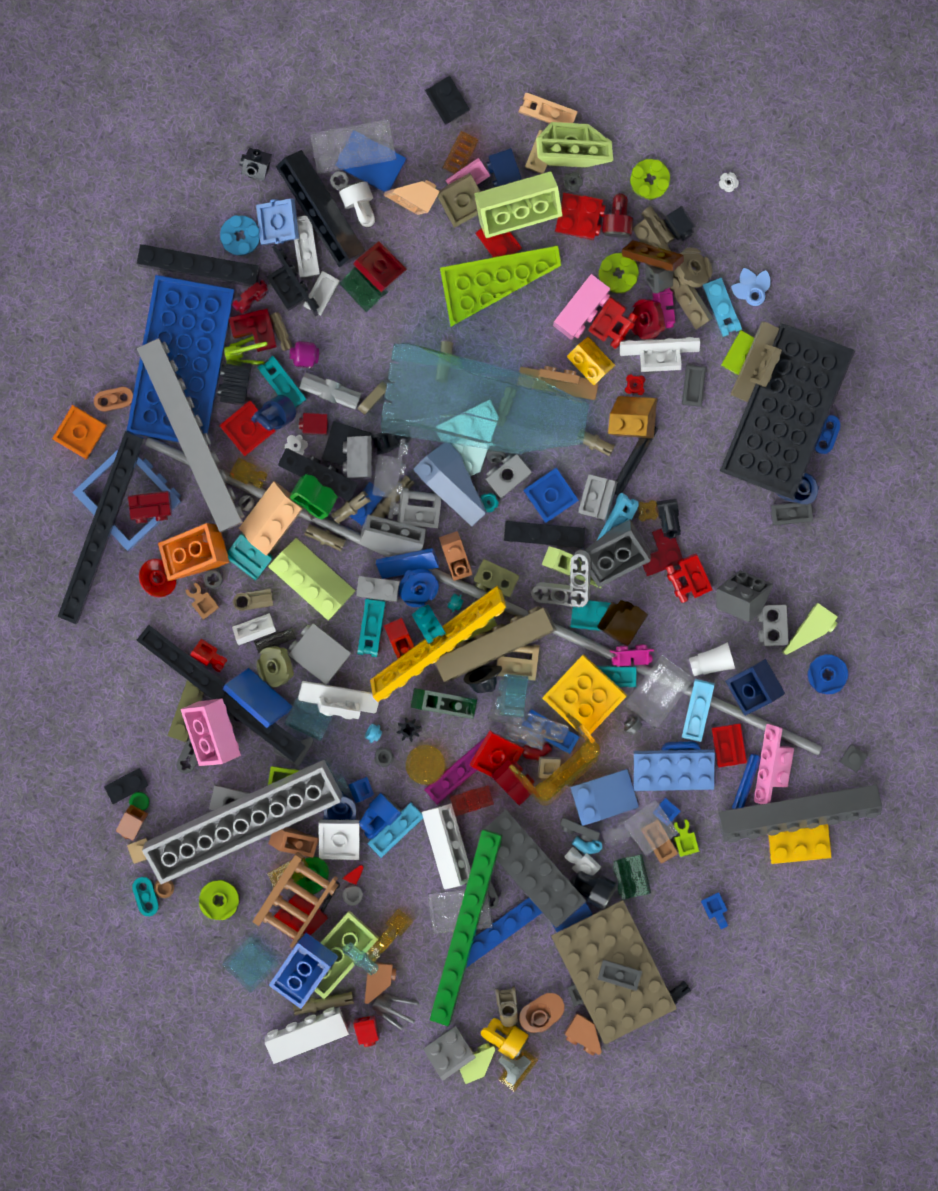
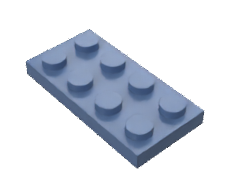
M714 749L634 751V791L714 790Z

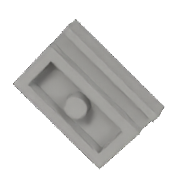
M588 474L578 513L607 521L618 482Z

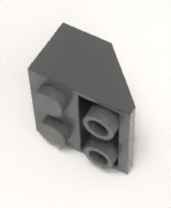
M739 570L717 588L716 608L750 622L761 613L773 588V584Z

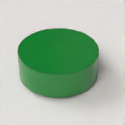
M136 792L129 799V805H133L142 811H145L150 804L149 797L143 792Z

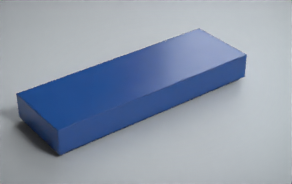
M430 548L376 559V566L382 579L404 575L408 570L439 568V561L434 549Z

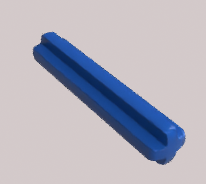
M751 754L732 806L733 809L744 808L761 759L759 755Z

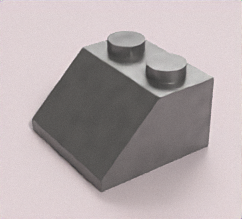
M371 436L347 437V442H343V454H347V462H343V474H347V478H371Z

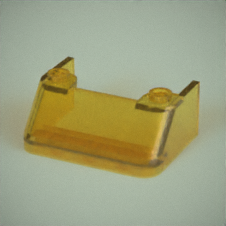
M569 713L566 717L586 742L552 775L534 787L513 765L509 766L532 797L542 806L550 805L596 764L600 758L598 743L583 724Z

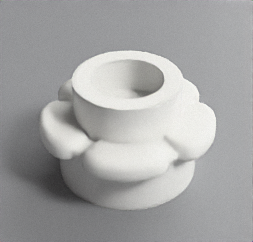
M724 173L720 177L719 186L726 192H732L739 185L737 176L734 173Z

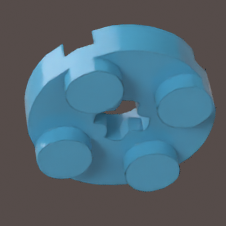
M232 216L223 224L220 231V240L229 253L236 256L247 255L253 252L259 245V228L249 217ZM244 230L243 235L246 236L245 239L237 241L235 233Z

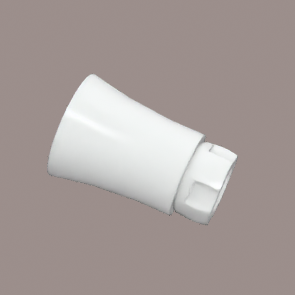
M728 642L717 648L699 653L698 656L689 658L694 676L735 669Z

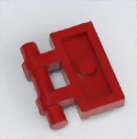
M610 297L588 331L603 342L610 336L613 338L610 346L617 349L620 342L625 341L628 331L635 326L638 315L631 312L629 317L624 316L623 314L627 308ZM618 321H620L623 326L619 332H616L613 329Z
M697 553L679 560L678 563L681 568L675 570L673 564L665 567L668 572V580L672 581L675 588L674 593L676 597H679L681 603L688 601L686 594L692 592L694 598H697L713 590ZM682 576H685L688 583L685 586H682L679 580Z

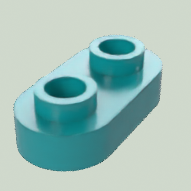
M139 877L132 885L138 909L144 916H153L159 909V902L153 883L147 877ZM145 883L147 886L146 890H141L139 885ZM147 902L152 903L153 907L151 910L146 909L145 904Z

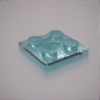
M250 936L222 965L251 993L279 963Z

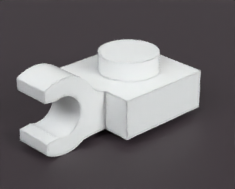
M574 847L564 856L569 862L575 864L572 869L576 873L583 871L593 876L601 868L588 853L582 856Z

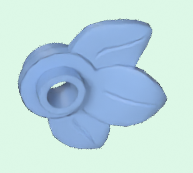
M743 268L740 274V283L732 285V291L737 298L746 300L751 306H759L764 302L765 292L770 287V276L766 270L756 276L749 269ZM752 293H757L759 298L757 300L752 299Z

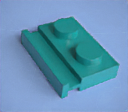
M243 533L239 535L227 552L229 560L255 581L274 558L271 554L266 556L250 544Z
M588 600L587 604L583 607H572L570 627L601 631L597 628V625L611 603Z

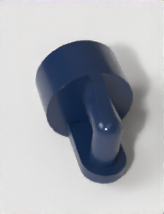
M277 395L265 402L251 420L254 423L259 422L269 431L281 429L295 419L296 408L288 397Z

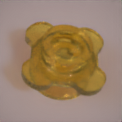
M651 500L649 503L639 502L638 509L640 515L638 518L640 521L644 522L646 519L656 520L658 518L655 501Z

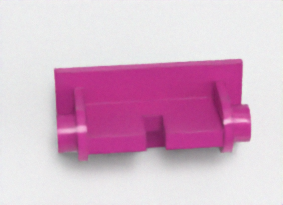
M670 287L662 292L652 293V299L659 301L661 304L666 328H674L675 324L674 309L666 310V306H673V292L670 291Z
M646 644L635 645L634 649H628V646H616V650H610L611 653L615 654V657H612V664L617 667L631 666V658H633L634 665H648L649 662H652V655L649 652L654 651V649L647 648Z

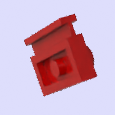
M482 228L475 233L492 257L515 254L522 249L510 231L489 238L485 237Z
M740 723L711 728L718 768L747 763Z

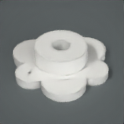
M294 435L288 436V443L285 444V449L289 448L301 455L304 454V450L308 447L307 441L303 440L301 435L296 437Z

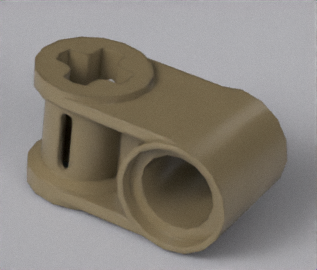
M515 986L506 990L495 989L502 1025L506 1027L516 1025L518 1022ZM506 1013H512L511 1016H505Z

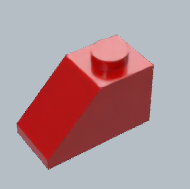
M402 618L384 625L397 658H400L414 647Z
M375 1016L355 1019L353 1024L359 1045L364 1044V1047L376 1045L375 1041H379Z

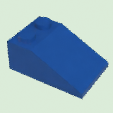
M305 933L269 986L302 1009L339 956Z

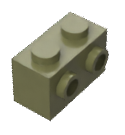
M483 559L473 581L476 582V587L484 591L487 588L492 590L498 586L505 599V597L510 598L520 575Z

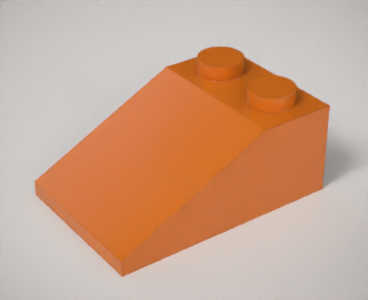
M206 523L158 543L168 581L212 570L229 563L223 536L216 524Z

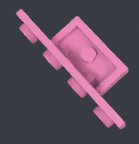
M766 724L754 795V802L758 804L770 803L773 787H788L794 748L780 746L782 728L772 724Z

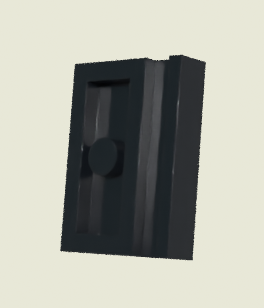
M450 76L425 90L444 125L470 111Z

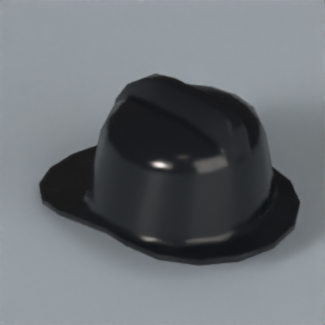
M483 665L468 672L463 678L464 683L470 685L476 693L493 692L497 684L496 676L502 671V666Z

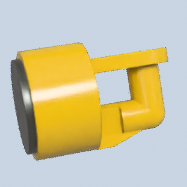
M493 1018L489 1025L481 1031V1036L498 1047V1051L511 1060L518 1057L529 1039L528 1034L515 1025L512 1027L503 1026L497 1018ZM496 1029L505 1034L506 1037L504 1038L496 1033Z

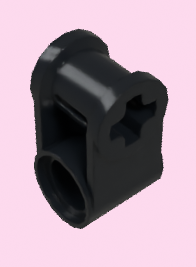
M397 428L372 435L371 439L375 441L376 454L381 455L406 446L410 442L411 436L405 428ZM405 432L407 434L406 441L398 442L396 440L397 433Z

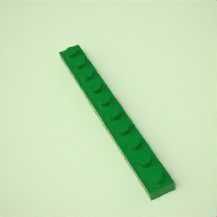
M483 829L481 832L430 1021L445 1026L451 1024L503 835L486 829Z

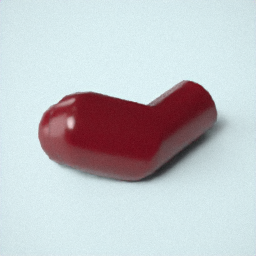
M547 742L538 749L525 745L523 746L524 751L522 754L526 759L538 761L539 756L544 757L552 749Z

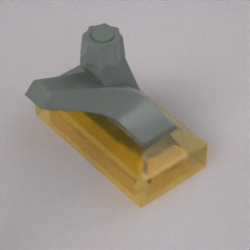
M524 1048L516 1059L511 1060L501 1056L498 1061L506 1070L498 1080L515 1092L538 1062V1059Z

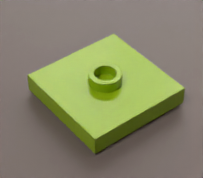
M740 330L721 366L739 375L754 337Z

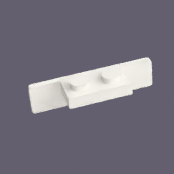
M693 337L685 339L667 338L665 340L647 339L645 341L627 340L620 342V356L640 355L641 372L681 370L680 353L700 351V338Z
M302 681L298 696L300 701L317 703L319 712L326 716L338 715L345 719H359L361 711L376 713L379 704L373 698L371 692Z

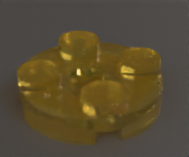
M390 925L366 952L368 958L374 963L400 932Z

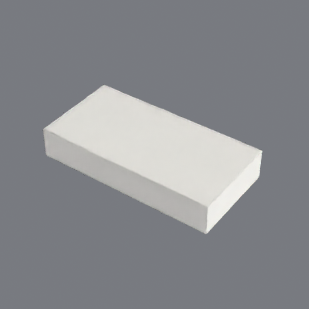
M324 271L321 272L309 294V298L313 297L319 305L317 311L320 316L340 280ZM305 302L303 306H304L305 308L311 310V309L309 308V306L307 305V303Z

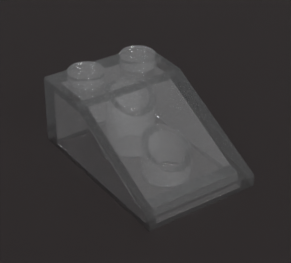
M661 655L623 705L655 729L659 727L694 679L665 656Z

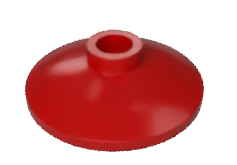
M150 559L141 566L139 581L142 588L148 594L161 598L173 592L176 580L168 581L161 559Z

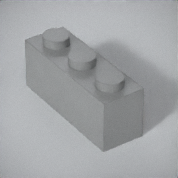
M367 515L361 532L360 545L399 555L420 551L424 545L426 529Z

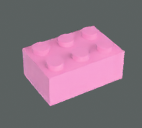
M591 274L556 318L553 326L569 339L573 340L574 337L578 339L586 328L584 324L587 321L591 323L597 315V307L599 305L603 307L611 296L608 294L610 288Z
M223 699L198 701L181 709L199 766L224 764L241 756Z

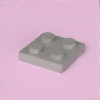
M456 1026L423 1048L442 1080H445L476 1058Z

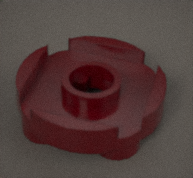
M263 280L260 281V284L258 282L240 295L242 300L240 302L235 300L232 306L237 312L240 311L241 314H244L251 308L250 305L254 300L259 302L267 295L268 285Z
M641 299L633 305L635 307L633 312L638 315V318L631 330L635 335L641 337L640 339H653L665 330L664 314L659 301Z

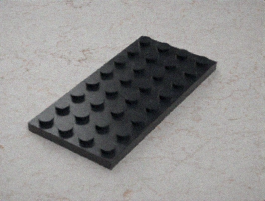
M780 323L779 331L772 345L782 350L780 359L774 367L771 380L767 386L755 384L720 472L794 500L855 350Z

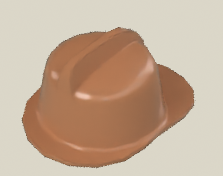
M546 993L529 1003L520 1013L519 1021L521 1026L526 1031L532 1033L548 1030L564 1013L565 1005L563 999L557 994Z

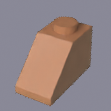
M285 827L272 833L268 844L282 852L292 854L299 852L304 856L313 857L319 838Z
M369 961L365 1003L369 1004L391 985V980L395 981L396 969L393 968V963Z

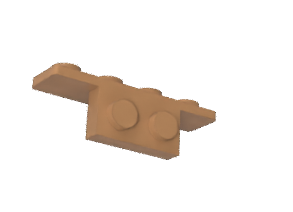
M545 366L544 369L540 370L520 367L517 386L595 400L599 382L592 385L587 378H581L576 375V371L564 370V373L556 372V368Z

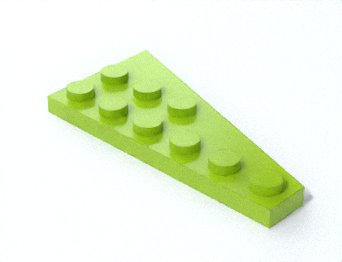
M558 246L440 267L450 327L560 267L561 260Z

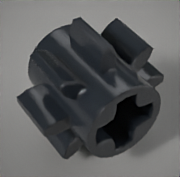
M406 717L404 724L398 723L401 726V730L397 731V734L402 733L404 735L402 741L409 737L412 742V736H420L416 729L421 728V726H415L416 719L408 722ZM406 724L414 727L415 730L412 731V735L403 732Z

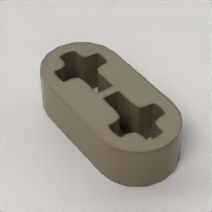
M382 381L357 409L366 415L388 392L390 387Z

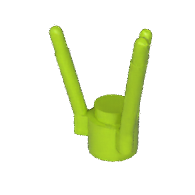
M251 336L237 343H232L230 346L224 347L226 360L246 362L252 365H264V361L240 360V358H243L244 351L266 346L267 342L241 347V345L254 340V336Z

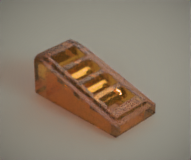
M461 131L442 168L455 174L466 167L479 140ZM463 139L471 143V147L462 143L461 140ZM458 146L468 151V153L465 154L457 150ZM456 154L464 158V161L456 159L453 155ZM450 161L460 165V169L450 165Z

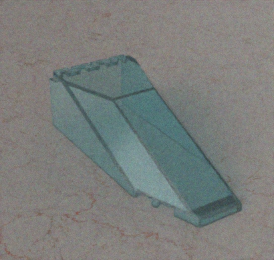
M394 343L391 360L398 362V364L390 363L388 380L395 381V383H387L384 399L392 401V403L384 402L381 433L516 454L583 444L589 408L588 403L532 375L415 344Z

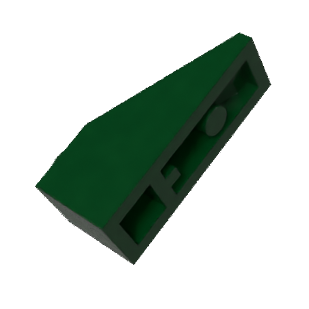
M414 688L410 708L474 719L477 699Z

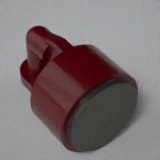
M622 193L616 194L613 198L612 214L603 215L602 233L605 236L628 238L632 235L633 217L627 216L628 199Z

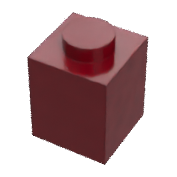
M303 413V418H299V430H303L302 433L305 435H327L328 414Z

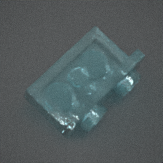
M297 697L284 725L321 741L332 716L320 713L317 705L311 702L300 701Z

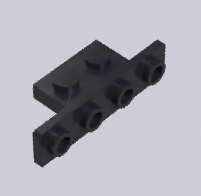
M274 245L272 250L283 267L266 277L287 311L305 301L316 317L319 315L317 311L319 305L313 297L310 299L306 292L309 290L303 281L299 283L296 278L298 273L293 265L288 266L285 261L287 256L282 248L278 250Z
M289 448L285 449L278 463L279 467L299 477L305 474L312 475L318 479L322 486L331 488L337 496L350 501L358 485L357 482L339 474V469L329 464L327 467L321 465V460L313 456L307 458Z

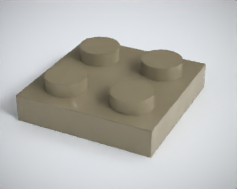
M470 173L438 190L440 192L437 197L454 228L478 215L474 193H478L480 190Z

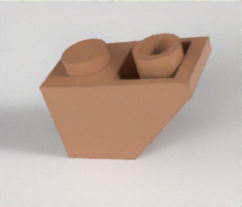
M458 531L439 537L453 581L473 575Z
M576 1012L564 1032L567 1036L566 1040L574 1045H577V1043L583 1045V1050L593 1056L595 1053L600 1055L601 1048L594 1022Z

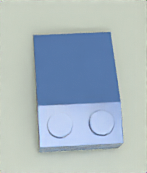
M627 769L570 786L582 826L639 808Z

